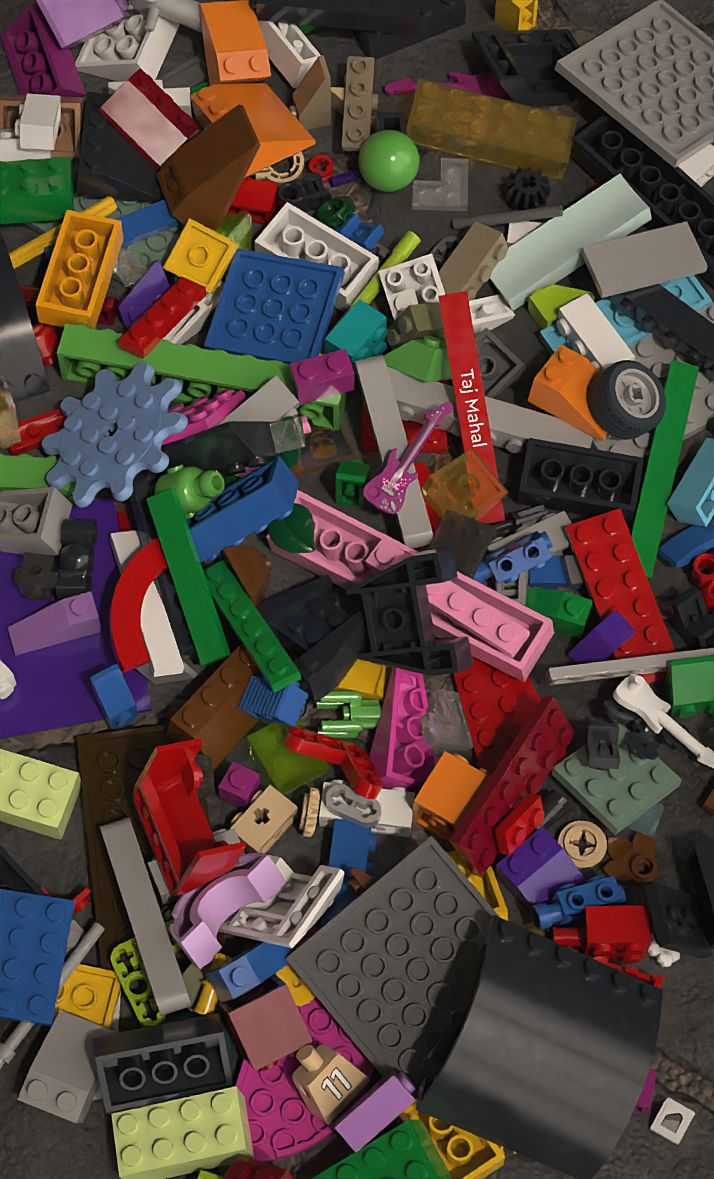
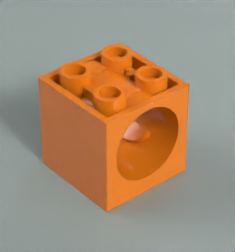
M445 751L413 801L412 821L450 842V838L492 773L483 768L478 770L469 765V762L463 756L456 753L451 755Z

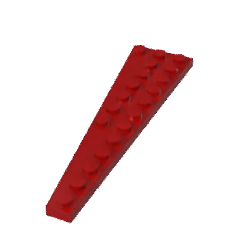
M425 462L414 464L415 470L418 472L417 478L432 528L434 543L460 536ZM463 543L454 546L453 552L457 572L467 576L463 567L473 563ZM472 656L473 666L460 673H454L452 676L478 770L483 768L493 774L539 703L540 698L529 676L525 682H522ZM565 749L558 758L556 765L568 757Z

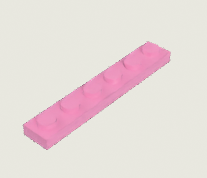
M382 538L365 560L366 566L380 573L410 557V555ZM450 580L444 583L426 585L429 605L512 659L530 636L529 630Z

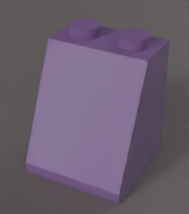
M36 0L61 48L77 47L130 17L127 12L129 6L126 0Z

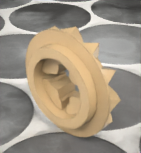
M310 787L309 793H304L299 829L303 830V836L311 837L316 827L320 793L317 788Z
M575 821L568 824L561 831L558 838V843L579 870L586 867L593 868L594 865L602 861L606 853L607 840L603 831L597 825L588 821ZM583 834L586 845L591 846V848H586L581 856L579 848L574 846L573 843H579Z

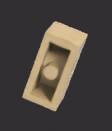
M271 785L265 791L259 790L251 799V806L245 813L239 812L230 823V830L235 828L240 842H244L246 846L244 850L248 853L266 854L298 818V807ZM260 818L261 820H263L264 818H267V823L264 824L263 822H261L260 824H257V819Z

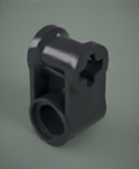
M314 172L302 178L283 183L278 190V212L288 202L306 213L319 209L323 203L331 199L330 192L326 191L322 184L321 174Z

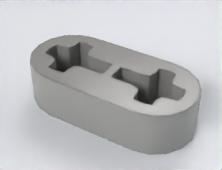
M334 785L326 793V807L335 816L365 828L377 825L381 819V805L376 799L372 800L362 797L352 788L344 785ZM340 794L344 795L346 803H340L339 806H335L332 797L338 798ZM368 806L372 807L374 815H369L367 818L362 817L360 809L366 810Z

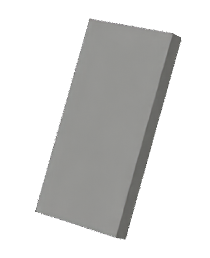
M687 221L582 247L581 252L601 298L706 272L708 267Z

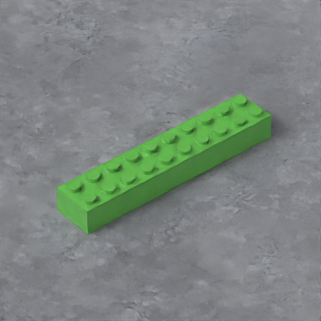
M66 323L57 350L62 381L95 387V376L102 369L114 372L117 381H122L131 374L135 365L145 362L151 364L155 371L151 379V386H156L167 378H173L181 383L182 390L180 394L172 400L175 402L191 404L192 401L207 396L209 400L215 398V394L226 389H230L231 392L243 389L246 399H248L276 375L296 397L290 381V365L284 364L279 360L266 361L256 359L251 355L239 356L228 354L226 351L219 349L213 351L201 349L192 344H174L165 339H162L143 359L119 348V339L124 334L116 333L111 329L98 330L83 324L71 325ZM346 392L299 405L296 409L298 414L295 416V419L306 415L307 420L311 419L317 427H326L319 429L339 430L346 404Z

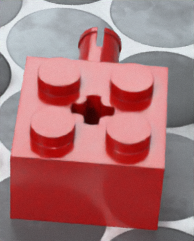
M646 905L586 906L580 927H552V941L565 947L581 946L583 955L593 958L598 956L607 959V962L609 960H621L624 964H636L640 960L645 959L651 944L649 912Z

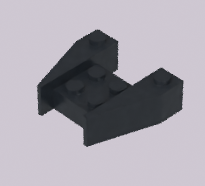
M453 547L426 550L412 555L346 590V595L359 593L362 595L371 648L358 653V659L430 676L460 673L473 666L468 636L435 639L426 585L444 583L458 577Z
M328 575L255 606L280 644L299 657L293 662L301 675V680L297 681L300 683L299 689L308 693V699L315 704L339 686L357 661V654L363 652L370 642L364 608L351 616L336 606L334 603L337 602L331 578Z

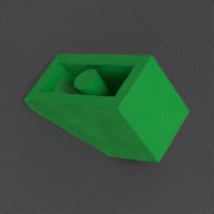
M359 460L341 461L336 473V504L359 508L365 507L366 500L362 492L365 485L370 481V465Z

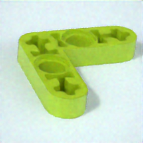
M174 919L165 923L169 937H172L170 924L174 923ZM134 937L114 948L111 953L112 966L141 1026L146 1028L165 1023L166 1015L161 1016L160 1012L157 1013L156 1021H152L150 1018H143L147 1015L143 1004L147 999L153 1011H158L159 1009L155 997L149 999L154 994L136 938ZM174 937L171 938L174 953L181 951L182 948ZM122 953H125L127 956L133 955L130 958V963L134 972L128 974L125 964L123 962L117 963L121 960L120 955ZM142 979L147 983V989L143 994L136 995L129 990L130 984L134 980Z

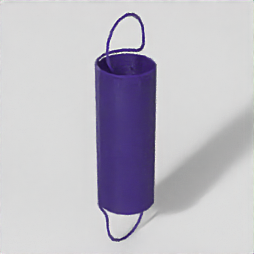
M353 170L332 176L329 182H331L330 185L333 188L362 178H359L358 170Z

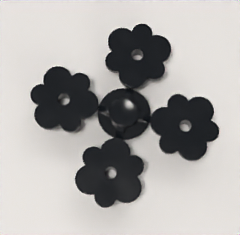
M651 687L659 699L668 702L665 696L658 694L657 689ZM613 695L610 696L608 701H605L603 704L604 709L607 710L606 717L612 722H619L621 725H627L628 722L633 721L635 732L630 734V740L627 743L629 750L634 752L640 759L656 760L659 756L657 751L659 744L652 740V736L656 733L640 715H636L635 712L620 705ZM679 724L683 729H685L689 733V730L685 725ZM662 726L660 734L664 737V742L679 751H684L686 746Z

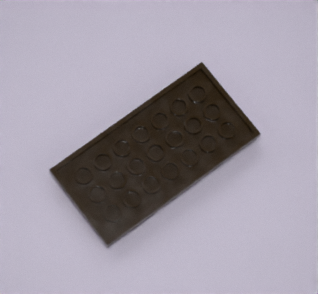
M169 724L76 736L96 923L105 929L98 938L101 969L114 971L111 962L112 951L118 945L134 938L135 935L100 826L130 817L164 923L174 919L172 911L179 899L165 905L161 902L148 868V862L152 861L155 855L133 800L134 785L155 747L176 743L166 735ZM194 758L196 764L200 766L203 774L202 763L198 759ZM203 774V780L196 794L210 826ZM218 931L216 937L222 946L220 951L226 955L224 932ZM183 950L174 953L177 962L189 960ZM122 953L120 955L121 960L117 963L123 962L126 968L130 969L132 968L130 958L133 955L127 956L125 953Z

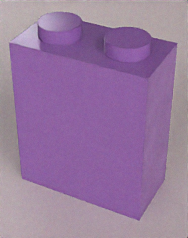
M392 1069L334 1120V1128L351 1148L358 1152L415 1101L413 1093L415 1090L414 1084L402 1071L397 1075Z

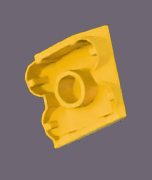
M357 659L342 682L333 691H359L362 694V700L379 699V702L385 700L393 667Z

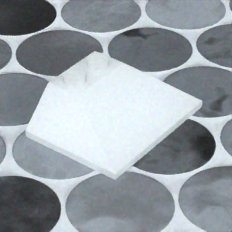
M269 855L287 882L278 890L276 896L269 899L266 903L256 902L238 909L226 918L218 931L293 948L325 913L327 908L331 906L341 889L344 872L339 868L320 865L313 876L294 873L281 857Z

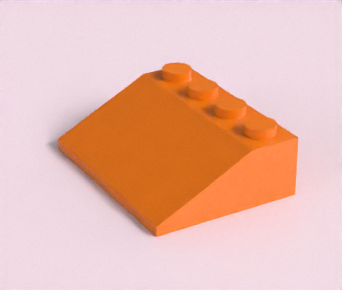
M266 83L213 84L190 95L195 119L203 129L238 104L244 106L261 145L245 177L316 144L315 139Z

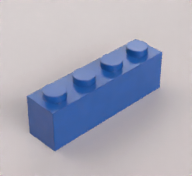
M335 818L328 866L342 869L344 877L341 889L334 898L333 903L321 916L320 929L358 898L347 884L349 881L347 874L356 867L372 877L373 863L368 862L369 851L375 852L377 834L372 833V827L365 828L345 819Z

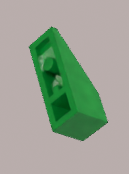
M519 586L506 587L505 590L519 589ZM527 587L525 607L551 619L555 632L579 640L582 639L590 617L593 600L566 591ZM518 595L506 596L510 599H518Z

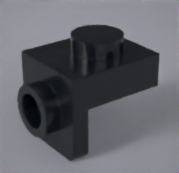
M594 722L588 724L585 750L589 768L598 770L619 769L618 724Z

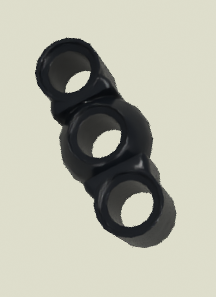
M66 518L63 522L62 543L64 547L60 552L61 569L58 571L59 576L56 583V594L59 601L87 592L92 593V576L90 573L94 568L93 550L96 548L95 544L98 535L95 519Z

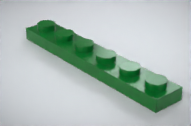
M224 560L204 569L203 572L214 603L274 693L301 680L299 670Z

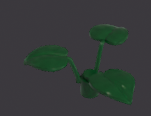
M287 416L271 424L277 456L267 459L266 462L268 463L280 456L287 467L292 469L299 461L302 443L300 429L295 417ZM225 477L226 479H224V488L241 479L242 477ZM294 503L293 510L287 517L282 520L276 518L269 523V535L277 547L292 553H310L316 550L314 520L311 512L304 505Z

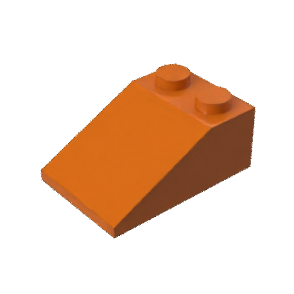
M251 0L198 4L210 86L213 84L259 82L271 77L267 46L255 11L252 9Z
M561 344L534 378L528 402L602 442L608 435L593 417L588 402L590 384L600 371L586 357Z

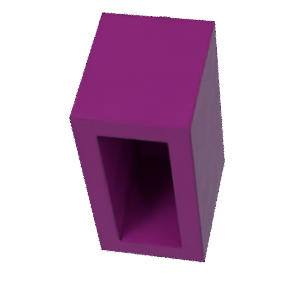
M346 349L290 363V381L299 405L353 391L354 371Z

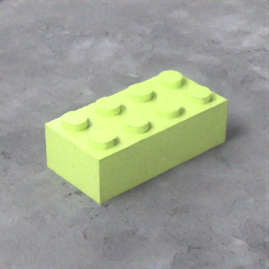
M0 749V821L61 840L82 787L79 773Z
M237 1086L111 1114L118 1171L121 1179H166L232 1164L237 1154L254 1159L245 1097Z

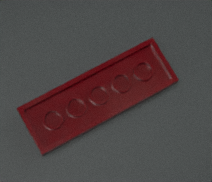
M543 695L449 840L473 875L482 878L488 867L493 864L499 852L495 829L530 792L538 793L551 769L555 767L561 753L572 740L575 731L553 696Z

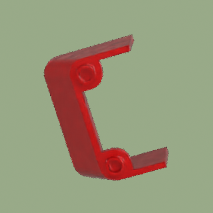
M201 738L155 747L133 788L135 807L167 888L173 896L189 893L231 871L246 848L244 842L229 845L225 840L216 842L196 794L203 780L202 770L194 760L203 744Z

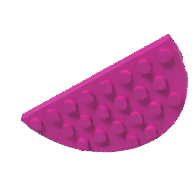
M312 926L295 945L296 948H299L319 929ZM315 997L310 1003L297 1006L313 1041L308 1045H312L315 1050L319 1045H326L343 1056L371 1080L375 1067L321 1001ZM289 1054L278 1059V1064L266 1071H260V1069L254 1071L243 1060L236 1086L245 1097L254 1159L262 1162L281 1160L297 1155L314 1147L336 1131L334 1120L328 1125L309 1112L292 1079L293 1073L301 1066V1063L296 1056H289ZM370 1081L339 1113V1115L336 1118H338L344 1111H346L353 1103H355L361 1096L365 1094Z

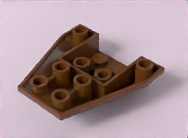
M238 104L184 142L156 174L172 215L184 225H186L190 218L213 231L217 230L223 222L261 146L243 105Z

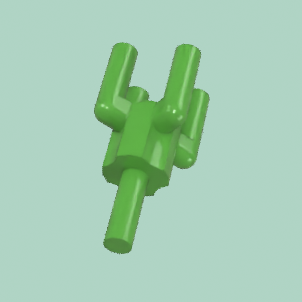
M331 691L317 702L315 707L316 709H341V720L321 721L316 733L333 738H355L362 729H377L382 711L379 699L362 700V694L359 691Z

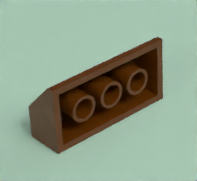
M242 643L175 713L169 721L166 733L176 743L201 738L203 744L195 758L211 771H214L260 721L238 709L252 675L263 677Z

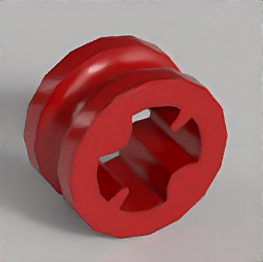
M326 155L314 156L309 162V174L319 173L323 179L322 183L323 181H329L334 172L332 159ZM317 166H322L323 169L326 167V171L320 172V169L317 171Z

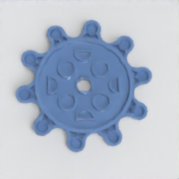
M145 362L135 365L131 374L122 381H117L114 372L107 369L100 370L95 376L93 392L88 393L81 400L67 397L61 402L62 413L67 417L64 427L57 433L47 435L42 441L43 450L47 455H60L58 463L46 476L48 486L55 487L58 490L69 482H77L73 492V500L80 508L91 504L97 492L106 487L111 488L112 494L117 501L128 499L132 495L133 479L137 473L145 469L151 470L154 473H160L167 468L169 457L162 452L161 445L165 438L182 432L188 424V419L185 415L178 412L168 413L170 402L182 390L181 383L173 378H167L160 384L151 386V379L155 371L151 364ZM117 429L114 435L109 436L108 430L113 431Z

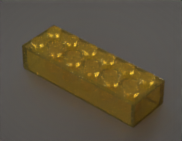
M419 78L406 132L407 136L417 145L516 170L519 166L523 170H527L531 165L532 171L541 169L543 172L542 176L562 181L569 162L578 118Z

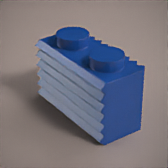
M252 675L238 709L254 719L294 727L297 725L296 721L299 720L298 716L301 715V710L304 709L303 704L306 703L305 699L308 698V693L299 689L300 683L298 682L274 693L264 676L255 677Z

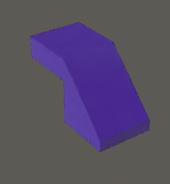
M615 610L596 626L567 656L575 665L606 661L636 631Z

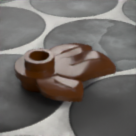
M639 829L632 842L622 838L609 837L607 848L612 861L603 868L609 877L614 876L616 881L619 882L632 880L641 885L649 884L656 879L658 864L654 857L657 845L653 837L645 829ZM644 866L647 868L648 873L640 874L637 868Z

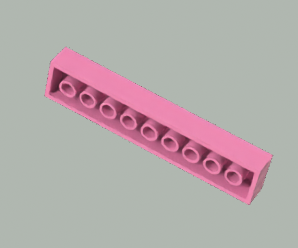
M297 490L294 503L304 505L312 514L316 550L310 553L288 552L277 547L271 540L270 535H267L271 551L321 577L330 576L332 583L346 590L378 574L366 566L365 560L382 538L410 556L420 553ZM457 572L458 577L451 579V582L529 630L530 636L512 659L430 606L435 636L440 639L468 636L472 656L525 682L554 634L552 620ZM361 593L355 594V595H357V596H359V597L362 598Z

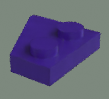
M157 259L152 261L151 267L141 279L138 278L131 287V291L116 305L126 331L170 289L160 261Z

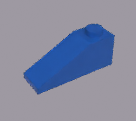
M261 941L209 971L206 975L220 1002L232 1000L259 985L289 963L286 958L297 948L296 946L288 948Z

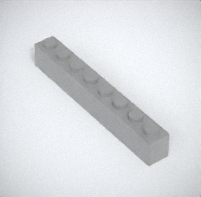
M387 367L402 420H411L424 424L426 421L425 416L445 402H450L453 404V411L447 414L442 423L435 427V429L439 428L462 437L453 386L436 381L424 382L396 369ZM485 396L492 443L495 446L505 448L512 453L525 455L529 438L585 448L591 447L593 436L560 418Z

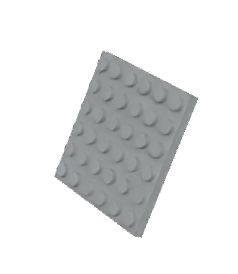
M664 0L655 1L557 61L555 70L674 168L714 142V40Z

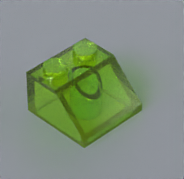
M301 720L296 721L297 725L294 727L306 729ZM272 723L247 736L248 750L269 785L285 795L330 771L326 761L296 753L283 744L284 737L292 726Z

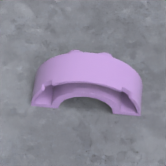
M249 853L241 855L231 871L189 893L183 894L172 911L174 923L170 924V931L196 968L201 969L213 960L214 955L222 948L217 941L216 935L227 917L248 904L256 902L266 903L269 899L276 896L278 890L287 882L268 854Z

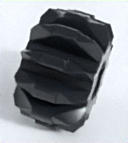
M530 165L527 170H523L519 166L516 173L510 172L508 175V180L504 184L505 198L508 203H512L514 210L522 207V210L539 208V206L545 207L547 198H549L551 188L548 176H542L543 172L541 169L532 171Z

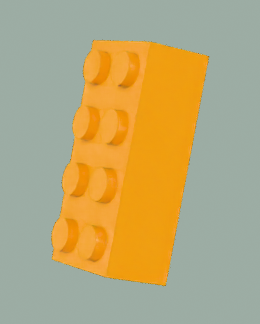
M66 210L35 305L40 323L63 328L65 323L71 325L83 324L89 328H96L124 239L121 221Z

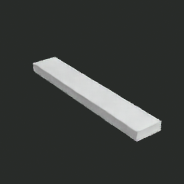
M138 530L110 533L109 540L120 575L131 559L143 548ZM152 582L144 596L141 608V631L146 650L151 658L149 665L153 677L183 673L184 665L164 605L154 582Z

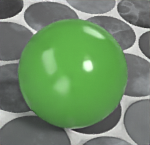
M378 131L364 141L359 151L358 167L360 174L368 185L379 191L395 192L405 188L413 181L419 169L420 158L418 149L414 142L400 131Z

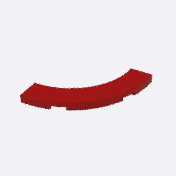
M159 537L149 542L131 559L122 572L112 596L109 611L110 641L116 662L122 674L148 664L151 659L142 637L141 608L144 596L153 580L169 568Z

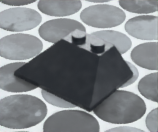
M569 29L472 32L471 37L499 84L518 106L567 104L582 93L555 70L558 60L580 48Z

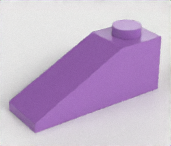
M91 592L62 599L8 627L15 656L102 632Z

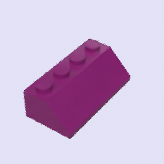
M31 3L0 35L20 95H27L28 93L60 97H85L86 93L70 48H61L39 5Z

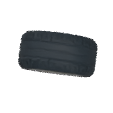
M631 360L618 361L597 374L590 384L588 402L593 417L605 432L615 436V438L623 440L638 438L655 428L665 414L666 397L662 384L650 369L639 362Z

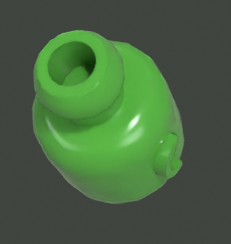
M182 464L167 469V472L159 477L155 484L154 495L169 488H176L185 518L189 519L195 517L197 512L203 510L212 498L222 494L225 483L221 474L214 470L204 472L202 469L194 466L183 467Z

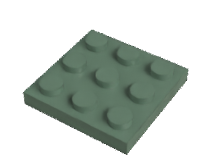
M614 722L613 724L619 725L617 742L620 754L619 769L598 770L589 768L585 744L553 768L552 775L614 835H617L678 788L682 779L658 757L656 760L648 758L643 760L630 751L627 743L632 732L619 722Z

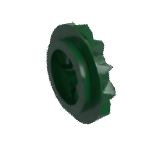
M349 196L334 197L319 207L314 215V219L329 228H337L341 223H346V219L353 216L356 206L353 199Z

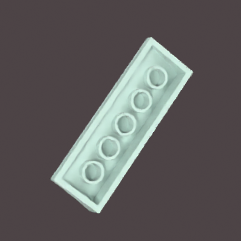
M618 174L564 210L563 216L552 218L510 246L505 258L499 261L493 269L489 280L511 310L514 311L529 301V296L535 290L555 284L586 262L581 253L582 247L625 237L652 219L650 208L635 193L623 176Z

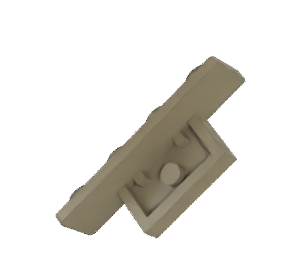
M349 56L347 58L342 150L360 151L364 141L371 136V133H374L373 121L375 117H372V110L378 111V94H373V57Z

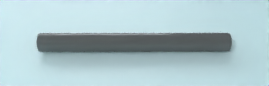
M562 205L454 219L453 226L455 230L471 228L475 221L491 226L563 216Z

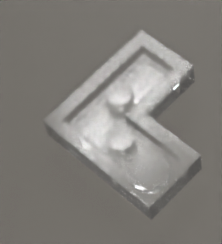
M441 158V181L413 180L412 210L467 211L469 159Z
M443 689L431 693L435 714L428 712L420 717L423 728L422 734L427 745L463 752L473 748L459 693Z

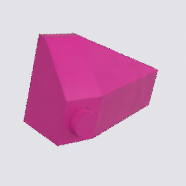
M393 667L369 758L383 782L382 789L391 790L393 787H402L408 789L409 792L418 794L438 763L439 758L438 754H434L431 738L434 737L433 727L428 725L426 709L429 706L423 675Z

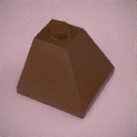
M256 546L227 547L223 549L225 563L254 606L262 604L270 585V571L272 570V565L266 554L261 555Z

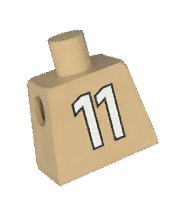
M324 1044L319 1045L316 1050L312 1045H305L297 1052L296 1057L300 1061L301 1066L293 1073L292 1079L309 1112L329 1125L370 1079L343 1056Z

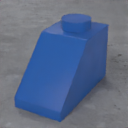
M117 664L90 677L95 701L111 729L117 726H127L138 716L136 703Z

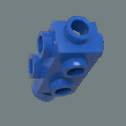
M536 531L530 535L522 536L519 540L503 548L494 550L493 553L484 556L486 560L476 565L473 562L463 568L469 578L481 584H485L484 580L494 576L498 584L501 582L507 584L518 579L520 573L528 569L533 571L547 564L546 560L552 558L548 549L553 546L545 531L542 533Z
M596 876L580 886L575 887V884H567L560 887L553 897L551 904L541 903L532 906L531 916L537 930L550 928L552 923L556 922L559 925L572 924L582 919L586 906H619V904L626 902V896L623 887L617 884L614 876L605 879L603 876Z

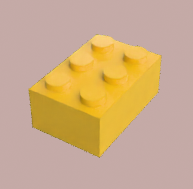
M417 1099L396 1117L399 1125L409 1119L423 1121L452 1179H484L504 1165L505 1155L497 1144L416 1110Z

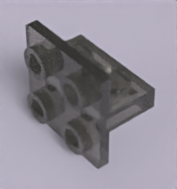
M446 510L427 550L453 547L457 572L473 579L496 529L489 524L451 510Z

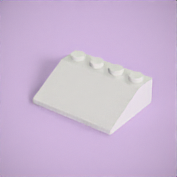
M126 0L129 6L127 12L130 17L86 41L75 62L77 70L123 82L127 81L141 68L155 80L180 23L159 15L154 31L147 32L144 29L149 10H137L131 5L129 0Z

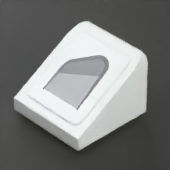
M667 1097L650 1130L678 1145L695 1112Z

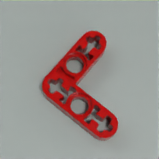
M290 727L283 740V744L288 749L299 754L340 765L352 789L357 794L372 800L378 797L383 787V782L364 749L356 744L299 727Z

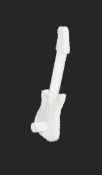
M631 674L617 686L613 692V697L620 705L640 715L657 734L662 730L663 726L697 756V761L714 768V751L709 747L705 748L665 713L671 708L670 704L659 699L642 676Z

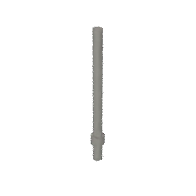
M96 922L93 924L65 961L59 990L105 929ZM20 1022L5 1043H0V1069L5 1063L9 1064L16 1054L14 1050L34 1024Z

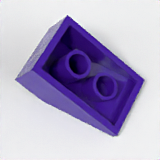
M543 826L527 838L521 846H518L510 856L507 855L496 864L495 877L530 915L532 906L541 903L551 904L553 897L560 887L567 884H575L576 887L586 884L587 881L563 847ZM582 919L572 924L559 925L558 922L552 923V927L575 928L581 923ZM552 927L544 929L552 938Z

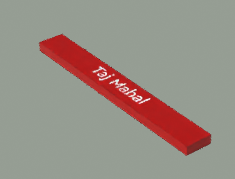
M467 291L440 295L438 298L476 525L505 521Z

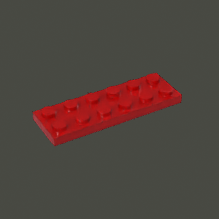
M619 508L565 526L564 531L589 597L593 600L592 605L599 623L617 610L636 631L631 638L612 653L613 660L675 653L674 646L621 509ZM667 671L639 674V676H642L648 685L665 680ZM628 676L620 677L621 681H623Z

